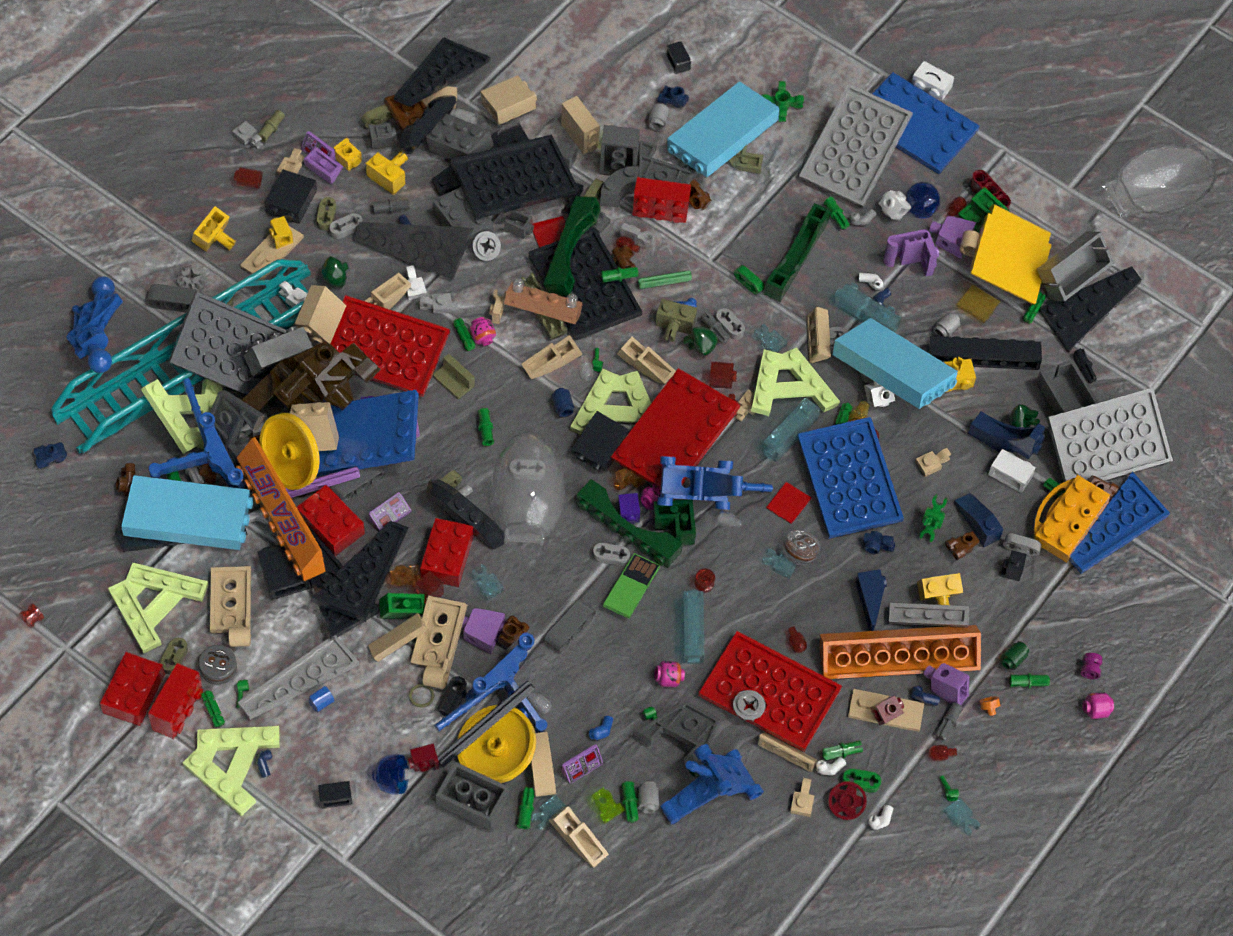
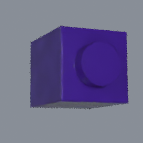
M638 493L618 495L619 515L631 524L640 522Z

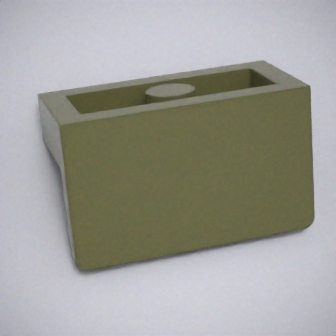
M450 354L443 358V366L433 374V377L457 399H460L475 387V377Z

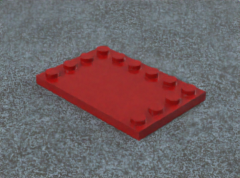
M345 295L342 302L346 305V308L330 345L341 353L352 343H355L380 368V371L371 379L372 381L403 391L416 390L419 396L424 397L449 337L450 329Z
M678 368L611 458L661 489L662 464H660V456L676 457L675 465L697 466L740 409V404ZM684 477V478L682 479V481H681V484H682V485L684 484V482L687 480L688 477Z
M736 631L698 696L737 716L735 710H733L735 697L740 692L746 690L759 693L764 698L765 711L760 718L754 721H745L805 752L841 691L842 685ZM745 703V704H746V706H745V709H746V710H747L748 708H750L751 710H753L752 707H753V704H754V703H751V704Z

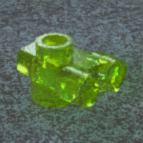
M604 787L591 795L601 813L600 818L605 824L625 811L620 802L616 803L611 792L605 790ZM599 799H606V804L601 803Z

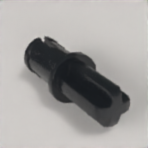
M1085 349L1075 350L1073 355L1078 362L1079 370L1083 371L1089 384L1095 382L1097 377L1092 369L1093 363L1089 361Z

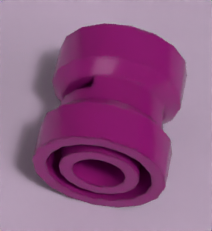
M1085 653L1083 655L1082 677L1087 679L1100 678V666L1103 660L1101 655L1097 653Z

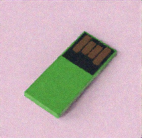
M634 553L605 600L603 607L630 619L660 569V565Z

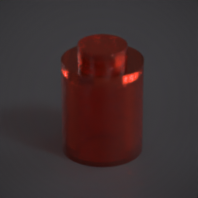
M240 167L239 170L235 171L234 181H237V185L259 189L261 186L262 171Z

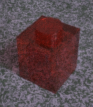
M711 362L709 386L712 388L732 389V383L736 382L737 371L733 370L734 363Z
M431 571L415 583L416 594H424L425 603L428 596L440 598L444 594V584Z

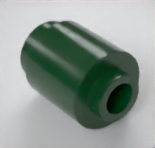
M1021 641L1013 643L1000 656L1001 664L1008 670H1015L1028 657L1029 648Z

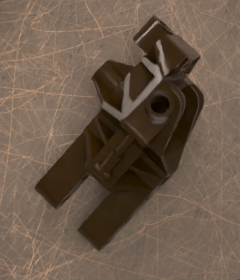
M323 342L294 357L281 360L242 401L259 412L274 397L287 409L284 413H290L292 405L330 402V405L338 407L343 411L354 400L349 384L352 376L357 374L363 381L368 383L380 371V368L355 343H352L339 353L332 345Z

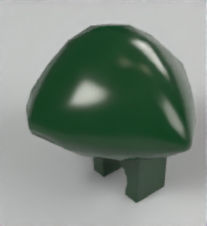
M333 256L328 257L322 265L321 277L329 285L342 289L347 280L346 270L349 269L347 262L341 263L340 260Z
M703 326L693 328L692 334L685 336L683 339L684 344L689 343V350L696 348L698 353L704 356H708L715 349L718 342L716 333Z
M1019 404L1011 411L1009 425L1016 427L1037 425L1040 422L1039 418L1036 419L1039 412L1031 410L1026 405Z

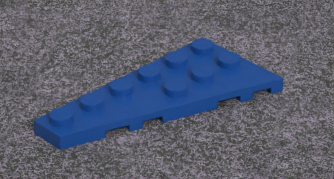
M1132 471L1117 494L1098 517L1095 524L1090 528L1087 535L1071 554L1069 561L1082 574L1167 518L1170 512Z

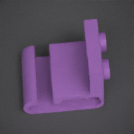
M928 230L893 235L887 239L883 262L888 267H894L895 258L901 256V265L921 262L925 276L933 275L934 268L937 266L936 260L939 257V250L937 246H934Z

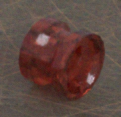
M701 569L696 574L695 587L702 593L710 592L714 587L715 574L710 569Z
M33 603L28 606L26 611L22 610L19 613L21 619L31 629L37 621L44 619L42 612Z

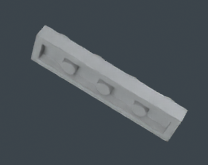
M890 603L889 623L969 627L970 608L969 606Z

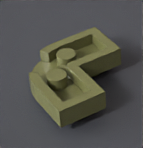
M746 145L728 160L737 170L761 174L764 155L746 153L748 146Z

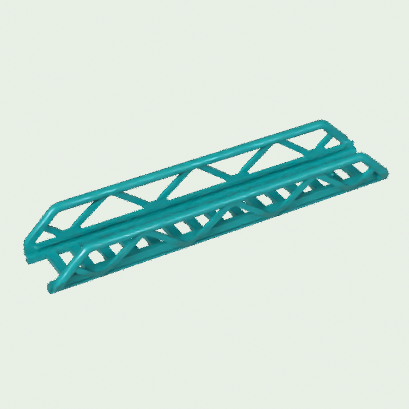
M277 259L212 298L227 304L234 294L245 286L265 285L267 288L236 305L234 308L261 319L254 308L262 304L273 317L268 322L287 330L295 325L305 300L293 307L286 303V297L279 294V291L282 289L280 284L286 281L291 287L293 286L295 289L300 288L308 294V290L300 281L310 276L311 271L308 265H305L301 260ZM282 266L275 278L271 280H257ZM289 267L297 268L296 271L284 277L283 273ZM278 295L289 309L280 313L271 303L270 299ZM187 312L111 356L112 365L118 361L139 360L140 363L96 389L92 386L103 373H96L91 369L72 379L52 405L51 411L57 425L71 417L87 438L84 443L76 447L79 454L81 452L82 454L88 452L96 443L113 436L131 422L153 410L145 395L138 399L127 385L134 379L138 381L142 388L150 383L143 374L152 369L163 383L162 386L168 395H181L184 393L185 388L182 380L190 378L192 386L205 379L172 365L179 375L170 380L159 366L161 363L169 361L176 341L160 351L157 348L174 328L183 324ZM159 338L148 353L144 355H130ZM94 376L85 390L80 393H71L77 385ZM120 389L130 401V404L121 408L111 395L112 392ZM67 398L75 399L74 402L62 409L60 408ZM102 398L115 412L107 418L94 404ZM85 408H88L99 423L93 432L78 414Z

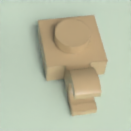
M294 148L290 158L284 157L277 169L278 175H280L282 169L296 174L299 172L302 166L301 162L304 159V155H300V149Z
M497 289L493 293L495 305L491 304L489 315H492V323L500 324L506 291L501 297L498 296Z
M749 389L738 401L740 409L737 411L735 418L741 422L748 413L751 415L755 414V412H751L754 392Z
M948 448L941 450L937 455L931 451L916 458L915 462L924 477L941 470V464L950 460L949 456L951 453Z
M803 778L801 792L794 791L790 813L807 817L811 816L815 796L809 794L811 779Z

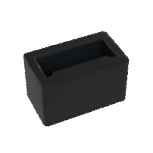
M679 41L668 44L666 55L675 74L691 70V59L683 42Z
M350 781L318 785L321 809L352 805Z

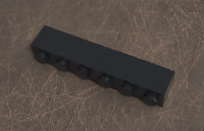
M936 335L929 337L927 353L942 362L953 361L954 358L958 360V357L963 360L971 359L973 367L1039 370L1042 363L1041 342L1034 340H999L996 338L980 339L978 337L961 338L959 336L942 337Z

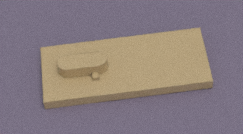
M290 227L293 243L276 249L274 239L269 234L243 261L240 268L249 274H253L277 259H284L304 238V235ZM271 272L262 276L259 280H264Z
M853 689L848 718L878 723L870 707L890 696ZM900 698L904 703V708L902 709L904 714L883 725L919 732L924 703ZM889 706V711L893 712L891 706Z

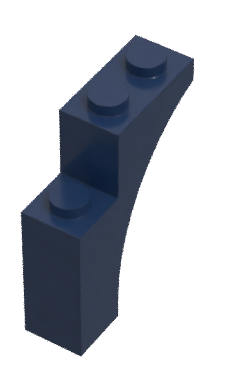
M980 411L971 423L968 434L999 453L1002 449L1013 453L1016 451L1025 458L1030 459L1033 454L1037 455L1042 447L1040 444L1045 438V435H1043L1045 427L1041 424L1032 427L1011 426Z

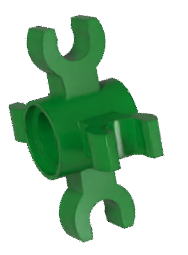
M778 81V91L775 96L761 95L779 107V122H786L789 107L803 108L804 96L797 95L791 97V94L786 91V81Z
M937 494L932 499L933 507H927L922 519V523L926 528L921 531L920 538L922 539L925 533H929L931 535L930 542L935 538L934 529H940L946 513L941 511V508H944L948 501L945 497L943 503H938L936 500Z

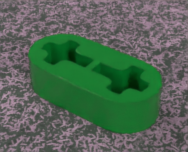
M740 265L734 270L735 278L753 294L758 295L765 289L762 280L746 266Z
M848 769L844 772L842 782H850L849 777L852 775L855 779L854 783L862 787L864 792L874 793L880 788L881 777L875 772L859 769ZM870 779H874V786H870Z

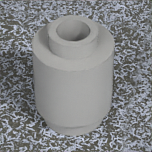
M660 103L652 106L648 122L649 127L655 131L662 130L666 125L669 109L664 104Z
M459 108L457 110L453 109L451 112L452 116L475 125L477 123L475 113Z
M947 313L935 324L933 329L935 335L949 337L960 327V318L955 313Z
M650 781L642 782L638 789L639 809L647 814L654 813L655 810L659 809V789L655 782Z

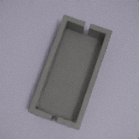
M1086 231L1037 268L1042 282L1047 284L1044 287L1051 301H1066L1114 264L1109 249H1093V247L1105 248L1107 246L1101 232Z
M1073 359L1058 364L1057 369L1055 366L1039 372L1036 384L1055 415L1099 403Z

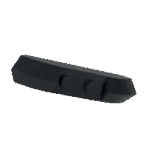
M444 95L431 100L427 104L428 108L422 114L423 117L421 119L417 118L413 125L405 127L400 139V148L405 154H413L426 140V136L446 114L452 112L457 102L456 96Z
M439 479L428 482L426 491L428 497L457 522L473 526V535L487 547L496 549L505 544L506 535L501 528L464 495Z

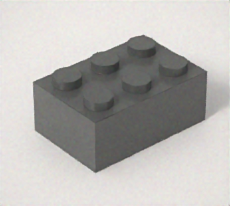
M446 114L426 136L430 152L449 160L489 150L493 146L488 129Z
M604 125L601 140L600 175L610 176L622 168L637 166L640 129Z
M462 187L433 201V214L443 226L474 228L465 250L473 247L472 241L477 234L484 231L493 233V222L489 217L476 218Z
M295 326L286 330V333L283 335L277 333L270 336L269 340L265 342L259 340L253 343L252 347L247 349L248 352L244 355V358L254 377L272 370L281 360L294 357L313 346L304 327L297 329Z
M454 762L436 794V805L491 831L510 797V787Z

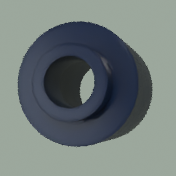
M564 388L556 389L551 395L556 413L560 417L572 415L574 404L570 391Z

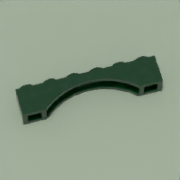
M575 197L569 216L565 221L564 230L560 234V241L555 248L553 260L549 264V271L544 278V286L548 293L570 296L575 283L570 269L572 251L580 237L597 222L601 207L596 197Z
M816 203L813 204L790 250L766 281L764 295L779 302L782 301L829 223L831 210Z
M590 479L578 492L576 504L581 510L592 514L598 522L602 521L612 532L619 533L626 542L633 543L643 554L650 555L657 564L669 568L682 553L683 543L668 532L647 531L626 521L613 507L607 490L593 479Z

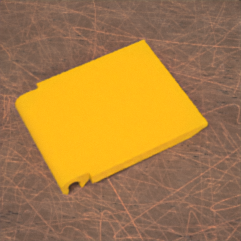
M992 204L989 208L991 212L985 216L970 274L1035 305L1042 282L1037 268L1048 260L1052 245L1049 243L1051 232Z

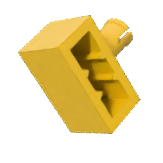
M400 151L392 160H388L377 152L366 162V176L394 195L406 184L405 171L399 167L408 160V157Z
M214 206L194 231L191 241L204 251H207L216 241L230 251L235 245L236 240L223 232L228 225L230 216Z
M958 357V360L954 358L953 361L944 362L958 371L956 385L946 392L957 389L967 390L974 387L976 375L971 359L963 360Z
M960 573L924 578L917 581L920 601L935 599L938 605H950L948 599L950 596L963 593Z

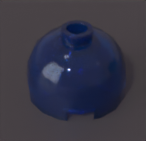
M918 182L909 187L905 194V200L911 206L908 211L915 214L916 218L925 219L932 217L939 210L940 194L937 188L928 182Z
M389 754L379 759L375 769L372 771V778L381 791L390 795L405 793L409 779L405 780V770H409L406 758L403 754Z

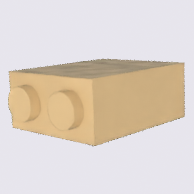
M518 75L480 91L482 105L499 125L536 109L535 101H537L535 92L531 91L527 83L522 81Z
M578 96L563 102L561 110L562 127L583 155L593 152L599 147L600 125Z
M311 285L295 325L298 328L304 327L312 343L316 345L323 342L330 344L346 305L326 286Z
M330 402L291 406L290 414L297 416L308 426L315 438L318 451L337 450L339 435Z

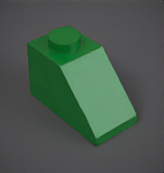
M385 594L379 599L380 619H401L412 617L417 613L423 615L425 610L424 594Z

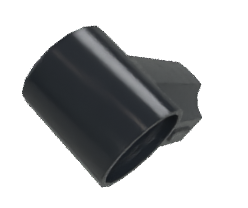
M455 676L449 681V686L436 709L442 716L446 717L457 709L462 699L466 696L467 683L463 677ZM460 685L463 688L460 691H456L453 687Z

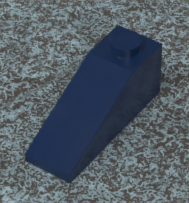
M972 493L954 500L957 508L979 539L983 548L1000 540L1004 530L995 515Z
M880 569L857 573L855 581L869 631H874L884 588L887 587L886 578L882 576Z

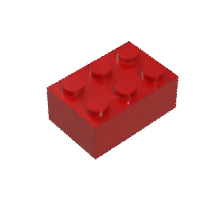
M637 177L632 216L686 223L691 184Z
M327 485L297 506L307 526L312 528L334 556H337L365 534L364 522Z
M435 518L420 568L422 580L459 588L473 541V526Z
M125 652L100 702L103 714L141 726L164 679L165 671L163 664Z
M179 663L175 665L148 712L153 731L175 739L177 733L180 734L182 732L186 717L191 716L194 710V703L201 698L203 693L202 681L198 671Z

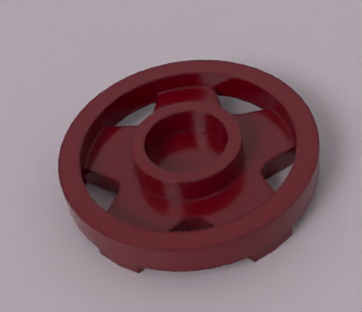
M846 781L833 787L829 794L828 802L830 810L836 817L842 820H853L864 812L867 805V797L862 787L854 782ZM848 785L846 790H842L839 788L841 786ZM857 789L862 793L863 797L856 794ZM832 796H834L837 800L833 805ZM863 806L862 809L856 814V808ZM844 811L847 817L842 816L838 813Z

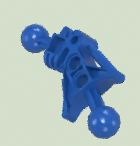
M100 276L93 281L91 291L95 296L94 300L81 306L74 305L72 307L74 312L73 330L66 337L79 359L86 355L89 356V368L96 373H104L112 365L110 353L104 350L108 345V337L104 329L113 313L123 303V300L117 293L113 294L115 292L114 282L108 277Z

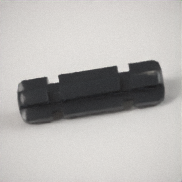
M576 183L579 193L569 196L568 203L564 207L565 214L570 213L575 197L582 194L584 190L582 184Z

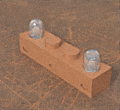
M516 278L511 282L506 291L504 304L572 324H576L582 308V302L577 301L578 297L574 293L568 294L567 298L537 288L524 286V281L521 278Z

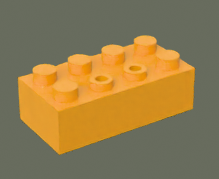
M1079 475L1058 485L1045 497L1038 509L1034 524V540L1040 542L1042 548L1067 563L1071 554L1109 503L1110 494ZM1065 489L1066 492L1059 496L1051 505L1045 522L1041 523L1039 519L1046 503L1056 493Z

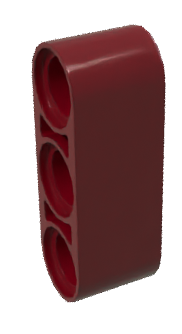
M984 170L974 171L970 182V189L976 195L985 187L1009 209L1011 204L1010 197Z

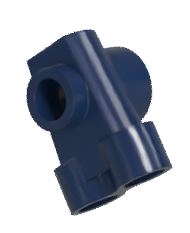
M665 86L663 92L658 96V103L672 104L676 108L685 107L689 100V95L685 94L684 89L679 86Z
M62 442L34 448L36 465L39 469L49 466V463L53 461L63 462L67 456Z
M871 531V533H865L864 550L866 552L879 554L880 549L894 552L895 542L893 536H882V533L878 531Z

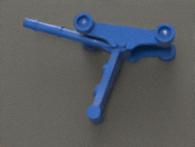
M190 378L182 380L185 388L184 391L187 393L191 411L194 414L204 443V451L200 453L192 452L187 454L186 457L179 459L177 457L170 458L162 464L152 463L149 466L150 477L160 478L163 474L208 463L212 472L221 475L228 487L244 489L242 482L243 472L234 467L214 427V415L210 412L201 413V407L198 404Z
M660 456L662 476L660 497H657V505L673 506V498L715 501V509L730 510L731 502H728L727 496H742V491L772 492L773 490L771 484L743 482V476L728 475L730 469H733V461L718 460V467L710 468L675 465L676 457ZM684 477H688L690 480V485L687 488H684L681 484Z
M523 633L518 639V645L484 678L478 677L473 681L472 689L466 694V702L459 705L457 709L446 717H443L442 720L434 725L435 728L440 731L444 727L449 726L451 722L462 714L467 713L473 706H477L481 700L496 690L504 689L507 692V696H510L517 690L519 686L515 682L514 676L519 671L520 662L526 659L527 651L535 643L533 635ZM527 698L516 705L530 720L535 733H541L546 730L548 726L547 721L539 717Z
M704 744L694 751L697 759L706 764V766L699 765L695 761H687L685 766L690 771L697 772L700 776L672 799L660 806L671 825L719 795L724 796L727 794L731 796L736 793H746L750 800H754L763 794L764 791L760 784H755L740 760L742 756L737 749L722 756L711 754L712 750L709 745Z

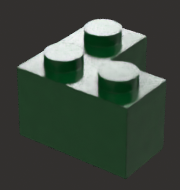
M673 500V506L657 505V501H654V530L674 529V537L681 541L683 545H695L696 528L693 500Z

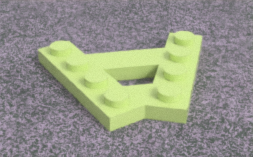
M797 347L783 354L763 350L751 412L769 416L772 401L778 398L811 396L823 413L839 405L840 401ZM789 369L798 381L776 383L778 371Z
M602 369L570 426V431L581 435L596 411L601 412L616 422L637 423L651 405L638 371L619 376ZM612 392H625L630 406L606 405Z
M158 379L141 389L183 454L195 447L204 449L199 428H190L181 415L193 414L187 395H168ZM208 379L202 382L201 394L195 395L202 414L210 412L218 392L222 391L223 388L222 385Z
M132 563L126 580L109 587L108 590L144 654L162 645L154 630L160 621L183 597L202 602L209 584L205 580ZM145 588L161 591L143 610L136 597Z
M279 726L197 730V749L183 761V766L242 817L256 803L255 798L242 788V784L258 749L280 748ZM236 750L227 773L212 762L217 751Z

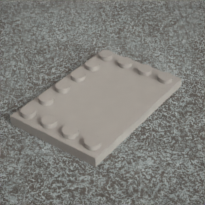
M848 83L799 178L864 208L913 115L912 112Z
M1153 388L1046 417L1064 482L1075 478L1077 475L1086 480L1092 475L1102 480H1108L1129 474L1132 471L1136 472L1173 461Z

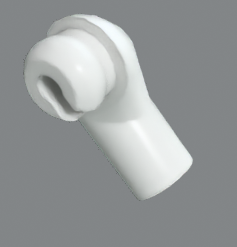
M859 273V282H867L875 290L883 288V281L877 274Z
M841 757L832 764H827L825 761L820 760L816 763V770L821 775L833 776L846 765V762Z
M884 805L881 816H875V818L871 816L868 823L870 827L878 830L888 826L894 808Z

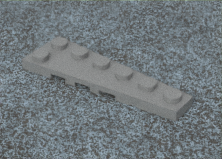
M338 637L332 641L328 638L240 700L238 706L251 720L359 666V661Z

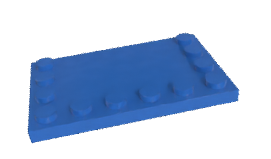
M894 72L873 93L877 97L912 112L913 115L896 148L937 174L944 170L979 130L980 126Z
M416 390L354 400L343 411L331 405L339 435L337 450L319 451V470L316 477L329 475L352 467L365 469L415 460L419 393Z
M871 417L807 431L797 435L829 539L904 520Z

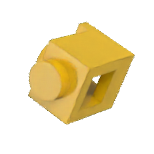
M345 138L333 147L335 159L348 171L361 163V152L349 142L348 138Z
M285 217L272 219L270 221L271 228L269 233L271 238L274 239L276 249L292 244V231Z

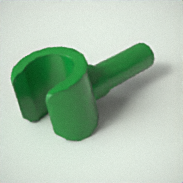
M595 348L592 370L601 372L604 362L599 360V348Z
M247 679L237 682L238 698L236 708H240L238 702L243 698V691H249Z
M654 707L644 709L643 715L645 720L651 718L655 720L658 718Z
M944 775L940 776L939 778L946 790V799L948 801H958L959 790L951 789Z

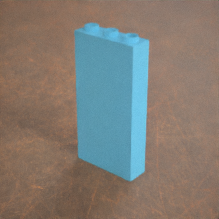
M739 81L668 137L667 151L682 160L684 164H688L695 169L696 172L708 177L779 120V107Z
M872 318L835 340L832 355L918 409L930 404L932 400L942 396L949 389L954 388L957 383V370Z
M133 475L121 526L123 535L240 550L241 543H245L246 540L244 529L245 526L249 525L250 515L248 510L253 507V497L250 496V490Z

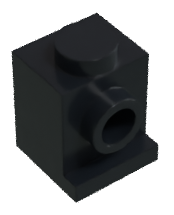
M1011 550L1010 556L1004 559L1000 577L1020 581L1027 554Z

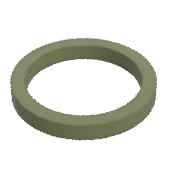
M423 684L415 685L409 693L411 703L419 708L431 705L435 697L433 689ZM420 687L429 689L432 693L431 700L426 704L416 703L412 698V693L415 689Z

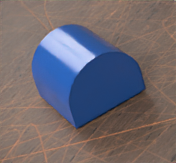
M327 686L319 689L309 697V704L317 713L335 701Z

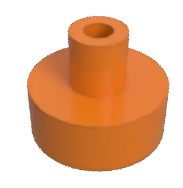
M998 696L979 700L981 709L987 710L988 716L996 715L995 708L1001 706Z

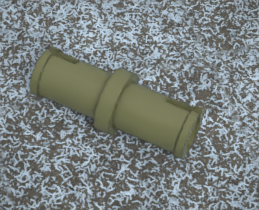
M275 110L271 118L264 122V127L258 133L262 138L261 142H266L270 135L276 132L278 125L285 118L282 111Z

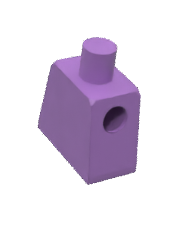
M947 216L943 225L933 221L929 231L938 234L937 246L958 258H962L963 254L959 249L963 232L968 230L974 231L976 222Z
M474 608L470 617H464L462 624L464 640L492 654L505 624V614Z
M942 663L938 669L932 666L926 668L924 676L931 680V690L950 705L952 703L962 705L969 696V675L945 663Z

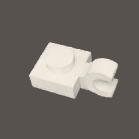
M414 266L406 267L408 281L411 283V287L406 292L408 299L412 300L421 296H427L422 277L416 278Z
M286 281L280 284L282 289L279 291V294L286 297V303L293 307L305 300L307 293L300 288L293 290Z

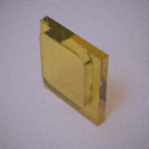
M972 285L958 302L957 307L985 323L994 313L1000 301Z

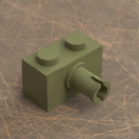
M661 299L656 315V326L667 328L663 336L664 339L668 341L670 336V342L675 341L677 331L692 334V329L696 322L697 308Z

